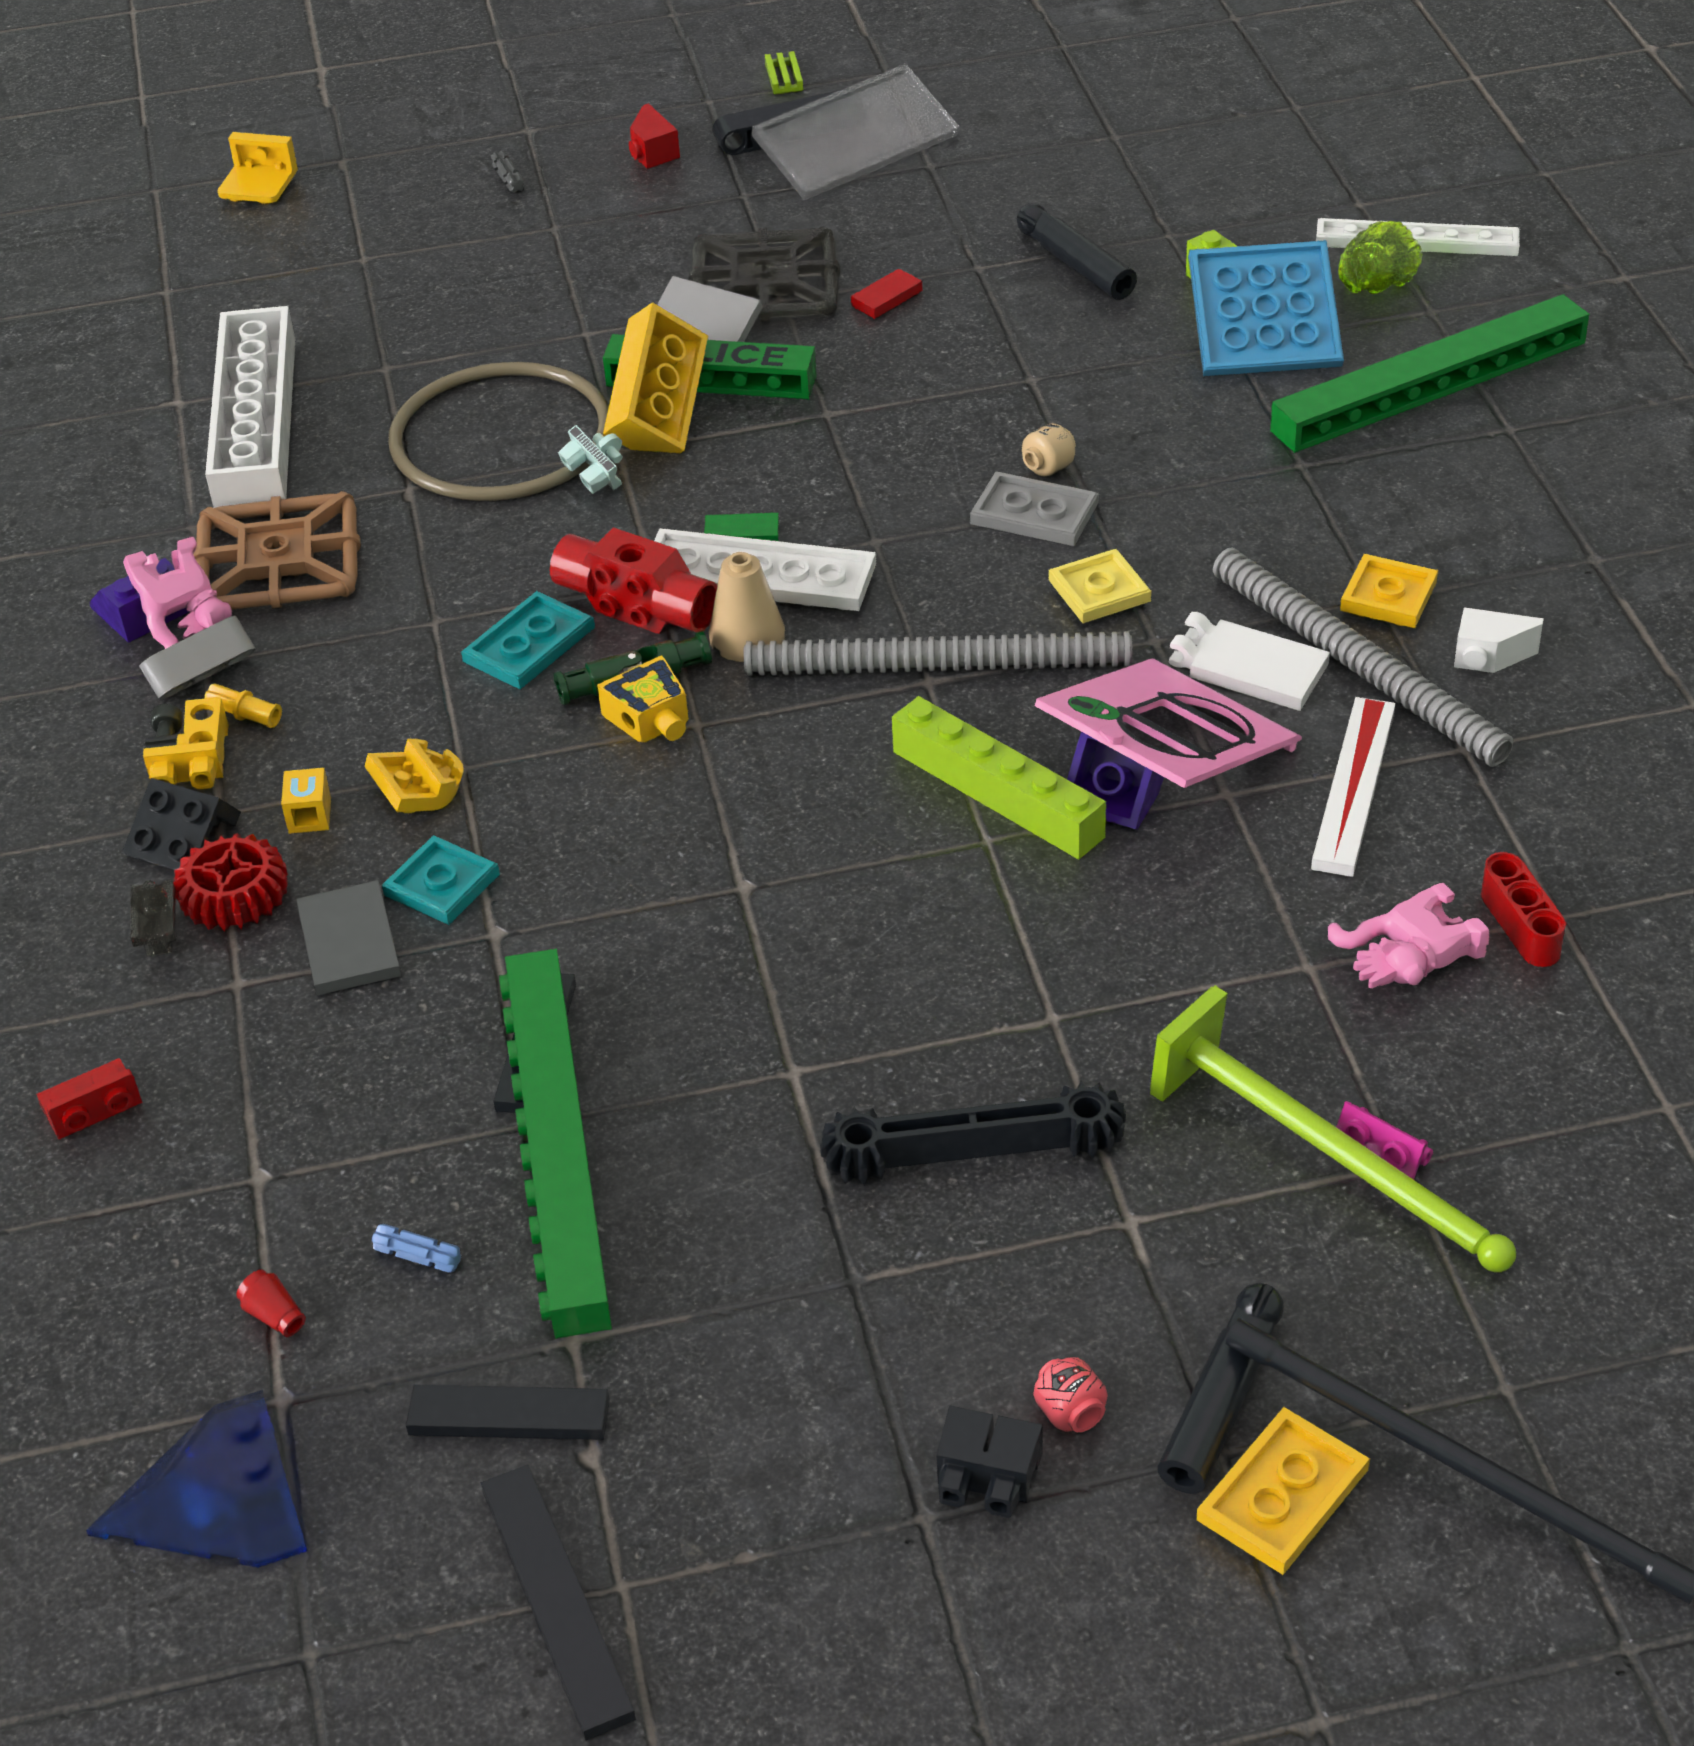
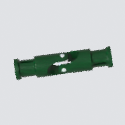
M701 631L695 633V637L677 642H673L670 639L630 652L585 663V668L567 673L555 672L553 676L559 699L562 705L570 703V700L593 694L597 697L599 696L597 684L619 675L618 673L622 670L626 672L661 655L665 658L674 675L680 673L681 669L699 663L704 665L712 663V654L707 637Z

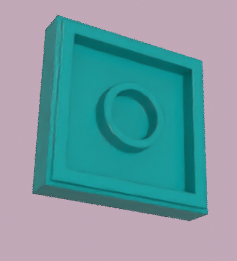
M433 835L382 884L384 896L450 925L500 875L499 865Z

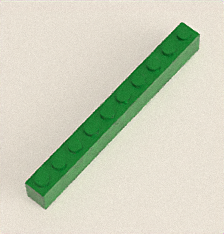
M1564 294L1272 401L1270 431L1296 453L1585 344L1590 314Z
M557 948L505 956L507 974L499 975L502 1000H510L511 1007L503 1008L506 1033H515V1040L507 1041L511 1067L519 1066V1073L511 1074L515 1101L523 1100L524 1108L515 1109L519 1136H528V1143L520 1144L523 1170H532L533 1179L524 1180L528 1208H537V1215L529 1217V1225L533 1245L541 1244L542 1253L533 1254L537 1282L546 1281L547 1291L538 1292L542 1321H552L555 1339L612 1329Z

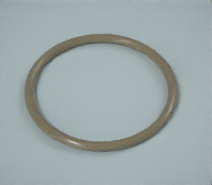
M501 362L479 365L441 377L411 396L399 409L391 423L388 438L389 452L397 468L408 479L433 493L471 501H498L521 498L559 486L583 472L590 465L585 461L574 471H570L564 466L543 477L505 486L477 487L453 484L422 472L406 456L402 438L410 418L426 402L451 388L471 381L497 376H534L546 378L578 390L594 405L598 415V429L596 433H601L604 437L606 435L603 434L609 404L603 394L592 383L571 371L559 367L531 362Z

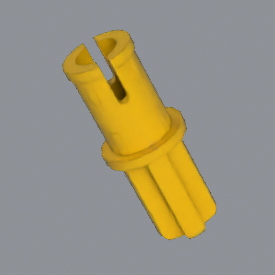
M211 684L205 693V698L221 697L225 711L232 713L237 720L249 719L266 725L268 728H275L281 719V705L253 697L251 691L244 690L239 692L219 684Z

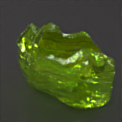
M1378 221L1369 225L1368 229L1360 231L1347 244L1344 253L1340 257L1339 278L1351 292L1356 294L1367 289L1370 294L1374 295L1383 292L1391 285L1401 287L1405 283L1410 282L1417 274L1419 265L1422 263V248L1418 244V240L1413 238L1410 229L1403 226L1402 222Z

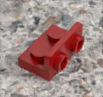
M120 1058L36 1094L40 1106L58 1140L142 1103L135 1078L131 1070L125 1068Z

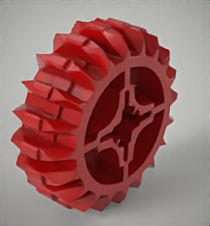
M237 832L232 838L225 839L220 835L219 840L214 842L204 840V847L191 848L190 857L180 858V867L174 870L175 896L179 902L180 909L184 912L185 916H189L193 920L195 925L203 923L208 930L213 929L217 925L224 932L232 925H237L242 930L243 923L252 921L258 924L259 916H271L273 906L282 905V897L287 893L288 872L281 854L278 852L277 847H272L267 839L258 841L254 834L241 838Z

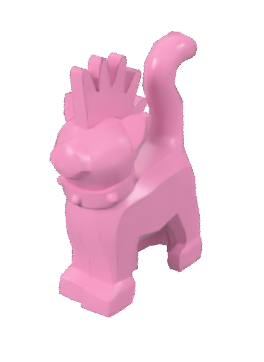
M194 537L177 541V550L171 552L173 571L161 575L157 572L156 567L159 560L156 553L146 557V554L141 551L125 556L123 561L131 584L140 594L142 610L147 616V625L152 636L165 649L179 642L165 623V617L176 611L187 608V611L190 612L177 625L180 629L187 628L183 634V639L232 616L231 606L217 598V591L211 588L207 575L193 555L197 547Z
M1439 883L1419 892L1409 900L1397 904L1390 912L1363 921L1355 931L1348 932L1343 930L1337 923L1330 924L1328 926V940L1337 947L1353 949L1366 945L1374 937L1380 935L1387 936L1390 939L1381 938L1379 944H1369V951L1357 952L1358 961L1354 962L1353 969L1360 971L1359 980H1368V987L1374 988L1379 985L1390 984L1393 981L1400 984L1417 985L1428 973L1434 969L1451 964L1459 957L1465 955L1474 959L1485 957L1486 945H1489V929L1479 918L1468 919L1464 923L1460 917L1449 918L1442 908V902H1452L1455 894L1444 883Z

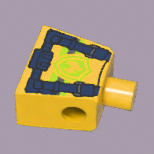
M662 655L597 684L601 714L638 742H647L662 734L669 741H675L685 733L686 722L689 719L686 694Z

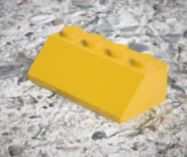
M653 302L630 317L627 323L603 434H616L622 440V445L630 450L682 453L686 446L708 335Z

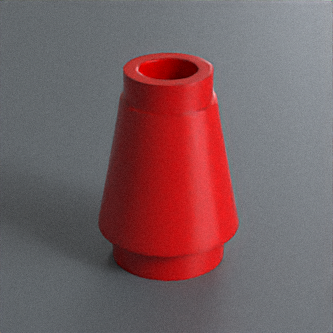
M260 1269L251 1273L240 1284L236 1296L241 1301L240 1307L242 1310L277 1332H280L284 1337H291L302 1328L306 1321V1316L301 1312L275 1273H267L265 1270Z

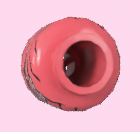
M1077 1357L1053 1359L1046 1363L1039 1372V1378L1035 1383L1033 1392L1037 1405L1053 1426L1064 1432L1075 1431L1078 1433L1087 1431L1094 1427L1105 1414L1108 1397L1106 1387L1090 1366Z

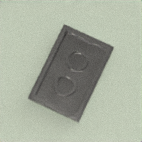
M379 880L296 898L317 996L401 976Z

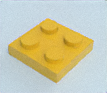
M1364 554L1341 598L1340 611L1390 622L1399 626L1415 628L1437 583L1438 570Z

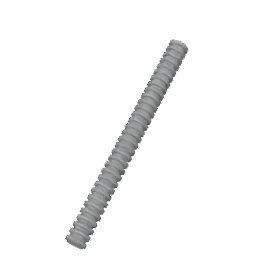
M1233 547L1227 548L1218 555L1213 565L1215 577L1222 579L1224 583L1230 585L1231 588L1243 596H1246L1250 601L1255 602L1257 606L1272 614L1273 617L1280 619L1283 624L1297 631L1299 635L1314 643L1318 648L1330 652L1334 659L1340 660V663L1349 667L1351 671L1366 679L1370 684L1375 685L1377 689L1384 691L1389 697H1393L1396 702L1402 703L1403 707L1411 709L1412 713L1420 716L1422 720L1429 722L1432 727L1438 728L1441 733L1447 735L1451 740L1457 741L1458 745L1466 747L1468 752L1475 754L1480 760H1485V763L1491 767L1501 764L1509 756L1513 747L1512 736L1503 733V730L1494 727V724L1488 720L1485 721L1484 717L1475 714V711L1466 708L1465 704L1448 695L1446 691L1439 689L1437 685L1429 683V680L1425 677H1420L1418 672L1411 670L1409 666L1402 664L1397 658H1393V655L1384 652V649L1367 640L1365 636L1358 634L1356 630L1349 628L1347 624L1332 616L1328 611L1323 610L1321 606L1315 604L1312 600L1306 599V596L1298 593L1296 589L1289 587L1287 583L1273 576L1269 571L1264 570L1262 566L1248 559L1247 556L1240 553L1237 549Z
M1125 631L1120 636L1117 635V632H1112L1111 636H1105V632H1100L1099 636H1093L1092 632H1088L1087 636L1075 633L1074 637H1069L1068 633H1063L1062 637H1056V633H1051L1050 637L1038 634V638H1032L1031 634H1026V638H1020L1019 634H1014V638H1007V635H1002L1001 639H995V635H989V639H983L982 635H977V639H971L969 635L965 636V640H959L958 636H953V640H946V636H941L940 640H934V637L930 636L926 641H922V637H916V641H910L909 637H904V641H898L897 637H893L892 641L887 642L885 638H880L879 642H874L873 638H868L867 642H861L860 638H856L855 642L843 639V643H837L836 639H831V643H825L824 639H819V643L807 640L806 644H801L800 640H795L794 644H789L788 640H783L782 644L770 641V645H765L764 641H758V645H753L751 641H747L746 645H744V670L747 676H753V672H759L760 676H764L765 672L777 675L778 671H783L784 675H789L790 671H795L796 675H801L802 671L813 674L814 670H819L820 674H825L826 670H831L832 674H837L838 670H844V673L848 674L853 669H856V673H862V669H868L869 673H874V669H880L881 673H885L886 669L898 672V668H904L905 672H910L911 668H917V672H922L923 668L935 671V667H941V671H947V667H953L954 671H959V667H965L967 671L971 670L972 666H978V670H983V666H990V670H995L996 666H1002V669L1006 670L1011 665H1014V669H1020V665H1026L1027 669H1032V665H1038L1039 669H1044L1045 665H1051V668H1056L1057 664H1063V668H1068L1069 664H1075L1076 668H1080L1081 664L1093 667L1094 663H1099L1100 667H1105L1106 663H1112V667H1117L1118 663L1130 666V662H1132V635H1130L1129 631Z

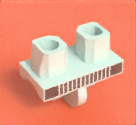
M577 425L568 431L571 441L558 452L562 463L570 471H574L585 461L590 465L579 476L582 483L592 494L607 484L613 490L622 485L621 480L615 475L617 467L614 464L619 463L623 458L619 453L622 440L613 433L605 437L601 433H596L592 438L596 443L595 445Z

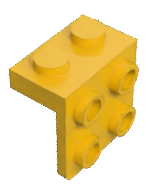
M232 132L228 140L234 167L218 188L219 197L236 202L242 200L256 201L262 204L276 202L298 171L292 137Z

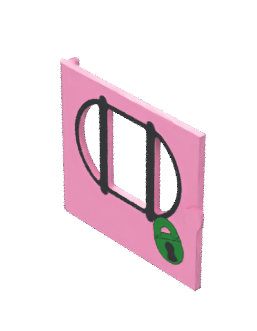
M1153 658L1037 698L1035 706L1183 788L1283 747L1292 753L1296 749L1297 742L1302 739L1295 732ZM1187 704L1203 707L1226 716L1238 724L1246 735ZM1163 706L1232 744L1208 752L1139 714ZM1123 722L1132 725L1183 754L1169 752L1140 740L1125 727Z

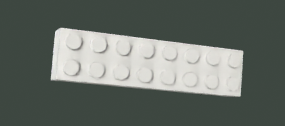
M288 306L220 312L205 473L213 508L270 501L271 497L281 496V499H286L295 356V336Z

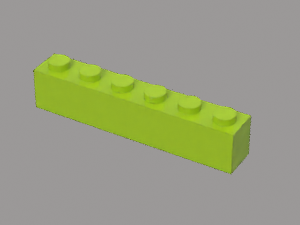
M920 696L916 697L892 716L894 753L1079 860L1105 838L1106 801Z

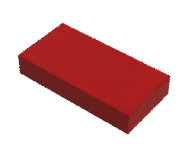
M897 269L851 296V306L875 319L923 291L922 280L901 269Z

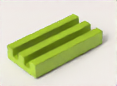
M794 51L788 52L789 57L785 58L782 52L776 53L777 59H772L771 54H765V65L773 94L804 90L803 79ZM786 66H790L795 84L791 85ZM774 67L780 68L784 86H779Z

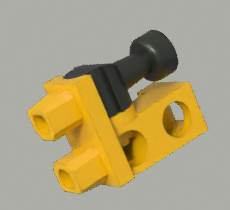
M222 698L186 700L184 734H176L182 728V711L171 704L156 706L151 712V727L157 734L156 737L146 739V746L143 751V758L149 778L174 785L179 782L190 781L192 787L198 790L212 788L215 778H223L224 774L222 765L224 763L225 736H228L229 724ZM201 710L213 711V714L207 719L197 720L195 713Z

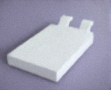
M1191 612L1185 621V625L1194 628H1189L1185 636L1176 635L1170 643V648L1175 649L1169 659V664L1178 668H1189L1191 678L1301 711L1327 668L1330 652L1221 619L1215 626L1205 615L1199 612Z

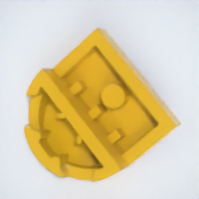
M407 739L404 752L368 753L364 767L396 812L414 813L416 811L442 809L454 799L464 770L460 759L448 749L444 751L443 755L428 749V742L426 740Z

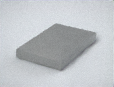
M672 276L657 304L707 334L708 340L736 342L745 341L763 308L759 299Z
M995 472L970 513V524L1075 546L1099 504V493Z

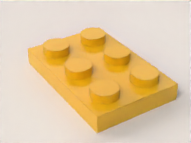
M1283 1407L1197 1508V1521L1284 1575L1369 1469L1370 1458Z

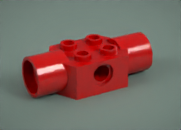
M613 527L599 542L575 534L565 535L555 547L550 562L552 581L560 586L586 594L597 613L660 634L669 623L696 633L704 631L710 625L717 584L691 574L676 548Z

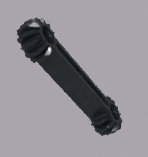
M1080 1081L1077 1089L1064 1086L1060 1097L877 1118L873 1108L863 1114L859 1113L854 1106L850 1115L846 1116L836 1112L834 1122L825 1123L822 1132V1143H820V1153L823 1161L826 1162L830 1175L841 1174L845 1184L853 1178H859L863 1185H865L870 1176L882 1180L886 1168L1070 1147L1073 1157L1077 1156L1080 1152H1088L1093 1159L1097 1150L1111 1153L1114 1143L1121 1142L1124 1135L1126 1110L1124 1103L1119 1102L1116 1090L1104 1092L1100 1082L1094 1087H1086L1082 1081Z

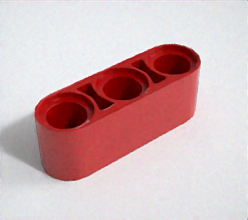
M1498 852L1490 855L1486 859L1481 890L1483 902L1518 952L1529 964L1538 967H1549L1556 964L1561 956L1566 927L1564 917L1518 856L1507 852Z

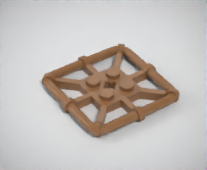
M341 491L337 494L288 499L274 496L271 497L270 501L227 505L216 508L207 507L200 512L196 534L197 547L193 555L208 579L210 569L214 564L237 562V566L210 584L211 588L217 591V598L222 602L228 603L232 610L271 605L272 609L282 608L284 603L327 599L338 596L348 597L355 591L358 578L357 552L361 548V538L357 534V508L351 494ZM313 510L305 517L282 519L284 513ZM337 514H342V532L314 535L315 530ZM270 515V521L244 524L236 520ZM218 528L238 538V544L211 547V530ZM341 550L343 552V572L314 559V553ZM308 573L327 583L281 589V576H299ZM269 578V590L227 595L246 580Z

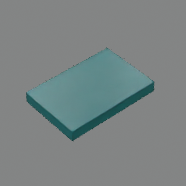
M536 591L462 650V660L464 663L511 686L522 689L595 628L594 617Z

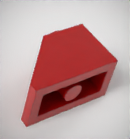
M649 103L643 105L630 126L631 141H629V150L635 160L637 159L647 169L680 158L678 130Z

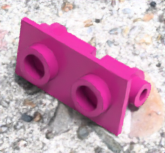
M1348 1101L1344 1102L1336 1127L1414 1180L1419 1164L1426 1166L1433 1155V1149L1427 1147L1428 1142L1424 1139L1418 1140L1370 1114L1365 1107L1359 1108Z

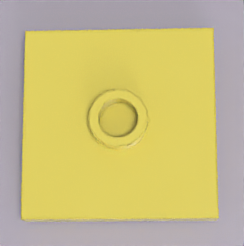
M1117 549L1049 570L1050 583L1082 623L1151 602V590Z

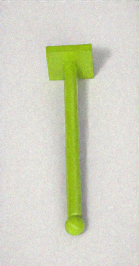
M1216 985L1210 987L1157 1035L1150 1094L1163 1102L1201 1068L1471 1254H1477L1480 1264L1486 1270L1500 1273L1508 1270L1514 1264L1516 1248L1508 1237L1501 1234L1490 1235L1489 1230L1220 1049L1219 1045L1228 993Z

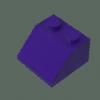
M166 558L159 560L156 569L161 575L173 571L174 567ZM129 576L118 579L113 584L99 590L89 602L91 609L128 643L151 632L147 625V616L142 610L140 594L131 584ZM187 608L176 611L165 617V623L189 611H187Z
M1083 732L1080 733L1067 778L1072 783L1106 801V821L1137 830L1157 798L1164 779L1160 774Z

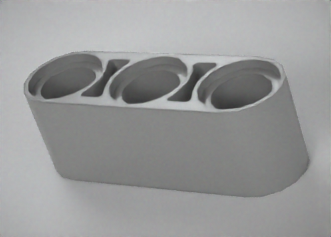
M231 616L150 656L139 667L158 699L163 700L243 660L252 654L256 648L237 616Z

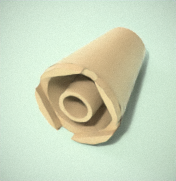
M746 552L733 553L725 558L721 564L709 628L711 647L714 649L715 646L720 650V656L738 662H744V645H746L747 641H751L753 645H758V641H764L765 645H770V641L782 644V641L785 640V626L760 561L754 555Z

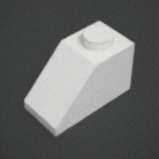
M1464 607L1457 638L1454 667L1495 673L1538 654L1544 618Z

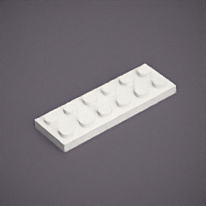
M661 528L654 540L676 548L691 574L713 581L717 585L721 564L725 558L736 552H746L754 555L760 561L774 600L776 602L801 604L804 606L859 611L876 566V552Z

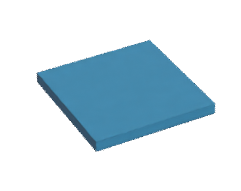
M1327 240L1189 250L1188 259L1203 376L1343 366L1344 356Z

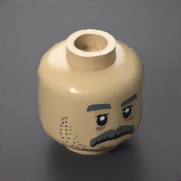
M1054 423L1044 425L1029 433L1022 444V456L1025 465L1035 474L1043 477L1053 475L1066 468L1074 460L1076 447L1074 437L1070 431Z

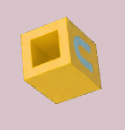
M325 768L284 771L281 805L289 834L329 830L331 794Z

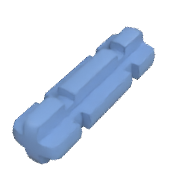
M387 1224L378 1225L376 1232L373 1233L372 1242L373 1248L376 1251L390 1255L393 1254V1251H396V1257L429 1267L435 1263V1269L448 1273L454 1272L461 1261L460 1248L442 1241L440 1245H437L438 1240L407 1230H401L398 1233L399 1228Z

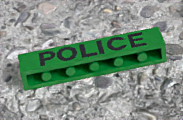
M612 334L603 355L605 381L608 387L614 386L625 335ZM707 340L697 392L809 399L817 376L815 346Z

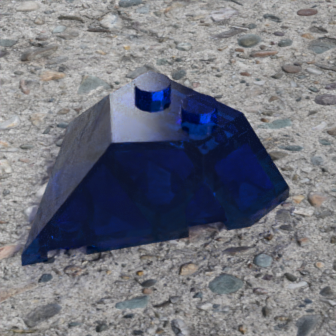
M263 1390L214 1405L86 1530L88 1536L107 1539L109 1535L133 1539L135 1545L209 1559L212 1554L237 1558L241 1565L257 1568L308 1551L284 1471Z

